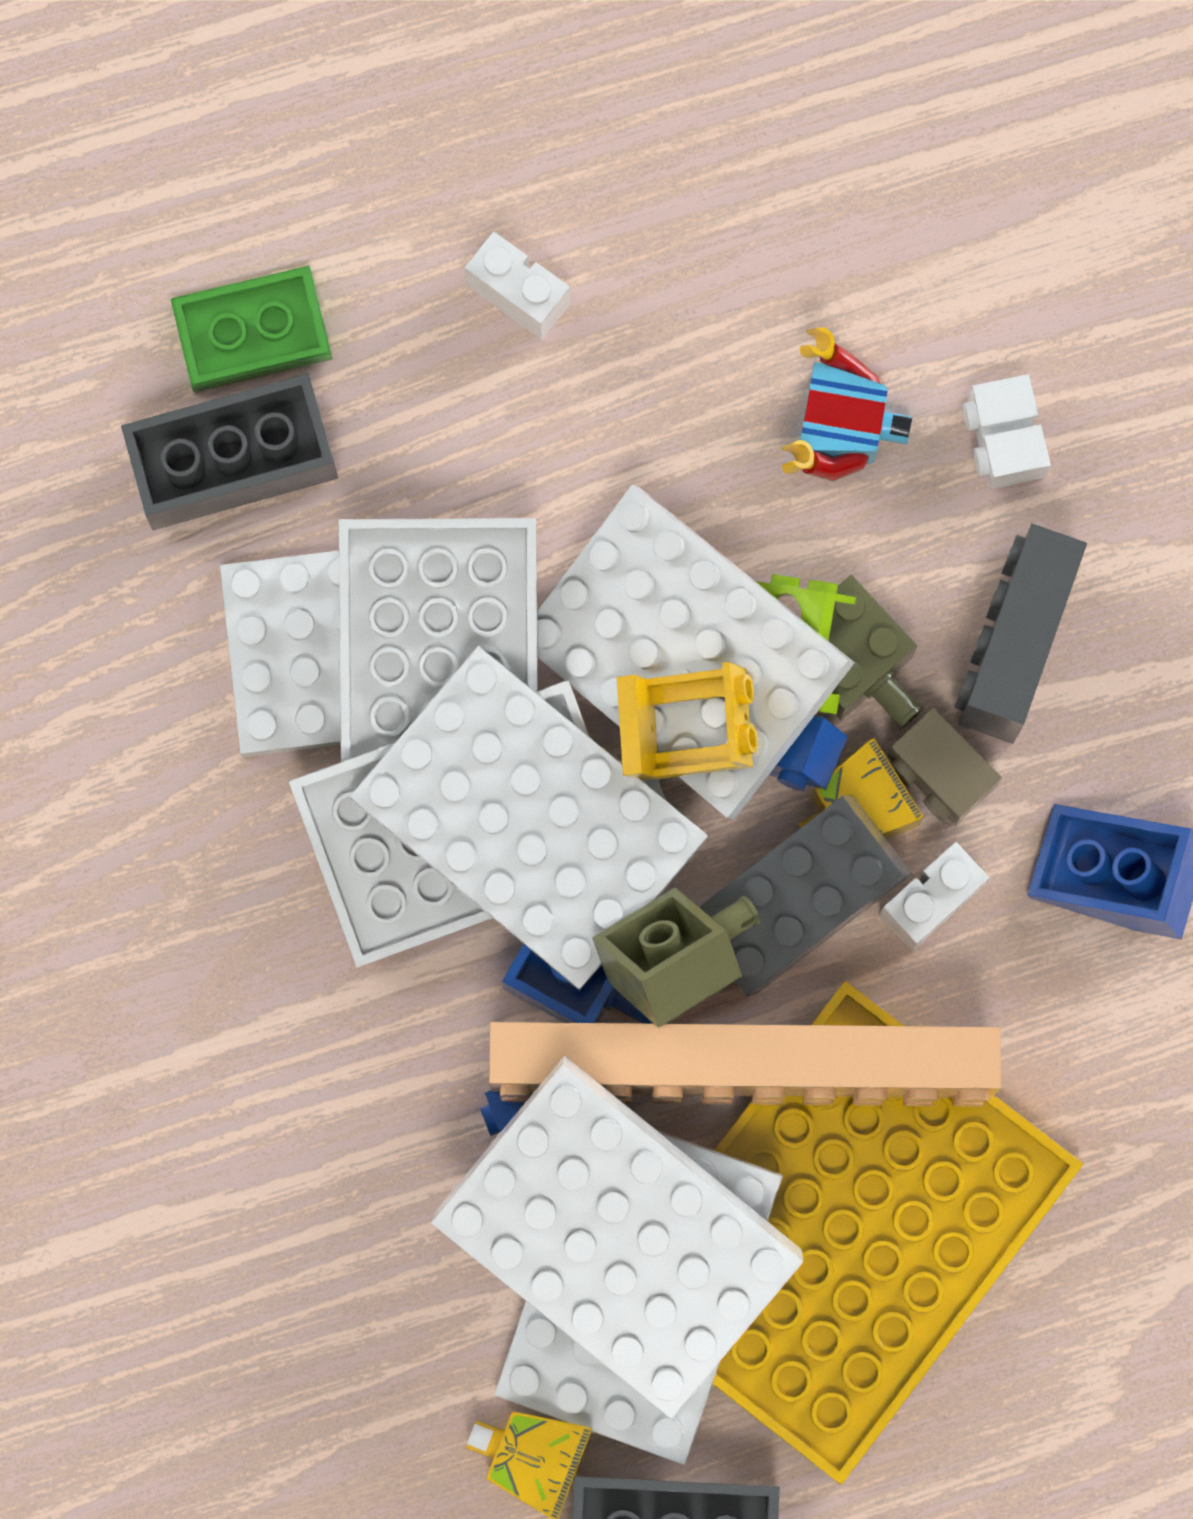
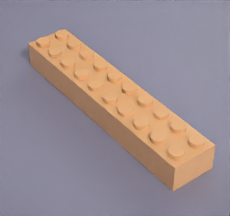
M490 1022L489 1085L492 1092H500L501 1101L526 1102L532 1095V1092L539 1087L564 1055L622 1103H632V1095H652V1103L680 1104L682 1103L683 1095H702L703 1104H732L734 1096H752V1104L780 1105L783 1104L785 1096H803V1105H832L836 1097H853V1105L880 1106L883 1105V1101L887 1100V1097H903L904 1106H933V1101H938V1098H953V1106L981 1107L984 1106V1102L989 1101V1098H992L1001 1089V1027L664 1024L658 1028L655 1024Z

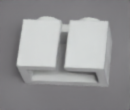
M494 231L465 266L466 286L541 341L571 305L569 285L537 262L529 269L528 256Z
M1029 374L973 385L968 402L963 403V415L967 430H975L979 444L978 448L973 449L978 476H986L989 490L1046 478L1051 464L1041 424L1034 426L1033 419L1038 418L1039 414Z
M955 842L922 872L919 880L915 878L882 908L879 917L913 952L986 885L990 877Z

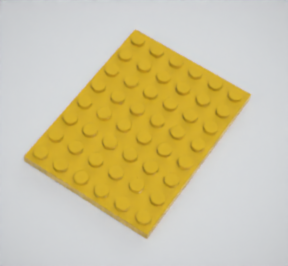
M844 981L811 1024L829 1026H904L847 981ZM995 1095L989 1098V1101L984 1102V1106L956 1107L953 1106V1098H938V1101H933V1106L924 1107L904 1106L903 1097H887V1100L883 1101V1105L856 1106L853 1105V1097H836L832 1105L823 1106L803 1105V1096H785L783 1104L756 1105L751 1102L714 1150L783 1175L768 1222L802 1249L803 1263L721 1359L712 1385L835 1482L842 1485L1084 1164Z

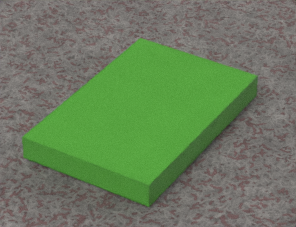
M310 265L170 299L193 393L332 359Z

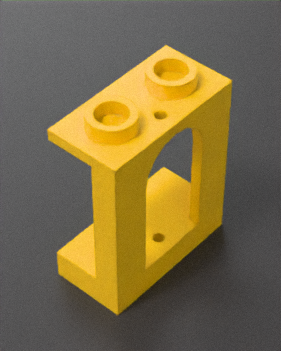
M731 662L722 663V669L649 679L635 674L616 677L623 776L638 777L640 780L646 781L753 767L752 754L757 751L758 740L755 727L750 723L749 704H752L754 700V687L750 675L746 674L745 668ZM716 697L725 698L727 743L719 746L658 753L655 705Z

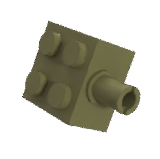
M851 574L838 585L837 594L856 597L855 605L835 602L828 640L855 662L832 692V694L840 695L837 714L835 715L842 721L863 701L873 697L896 721L898 727L902 729L915 719L924 708L894 678L897 675L896 672L913 658L917 645Z
M675 887L592 937L609 984L659 1028L742 977L730 940L751 927L757 926L761 920L757 916L759 914L755 906L745 896L740 897L738 901L710 917Z

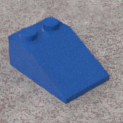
M1054 804L1027 895L1031 899L1134 931L1182 940L1193 902V830L1186 827Z

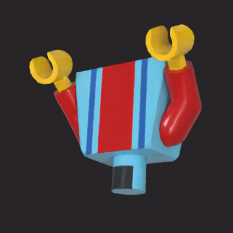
M820 327L806 330L807 334L815 338L816 347L812 345L800 346V354L803 357H819L821 363L814 362L801 438L782 447L783 451H789L794 455L795 461L783 464L782 470L786 474H793L802 470L805 474L835 481L863 470L866 464L874 463L879 440L907 445L912 416L885 412L888 388L882 385L879 377L859 359L836 344L831 331Z

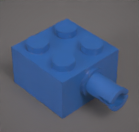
M523 944L502 981L504 990L564 1023H598L605 1009L609 1011L613 1007L643 1024H653L609 984L602 965L579 991Z

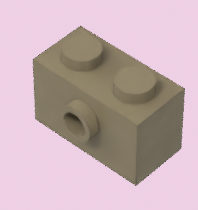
M934 707L891 746L887 755L892 761L890 764L902 783L908 787L914 783L926 795L923 802L928 810L940 821L944 822L948 818L955 826L986 798L1002 779L992 766Z

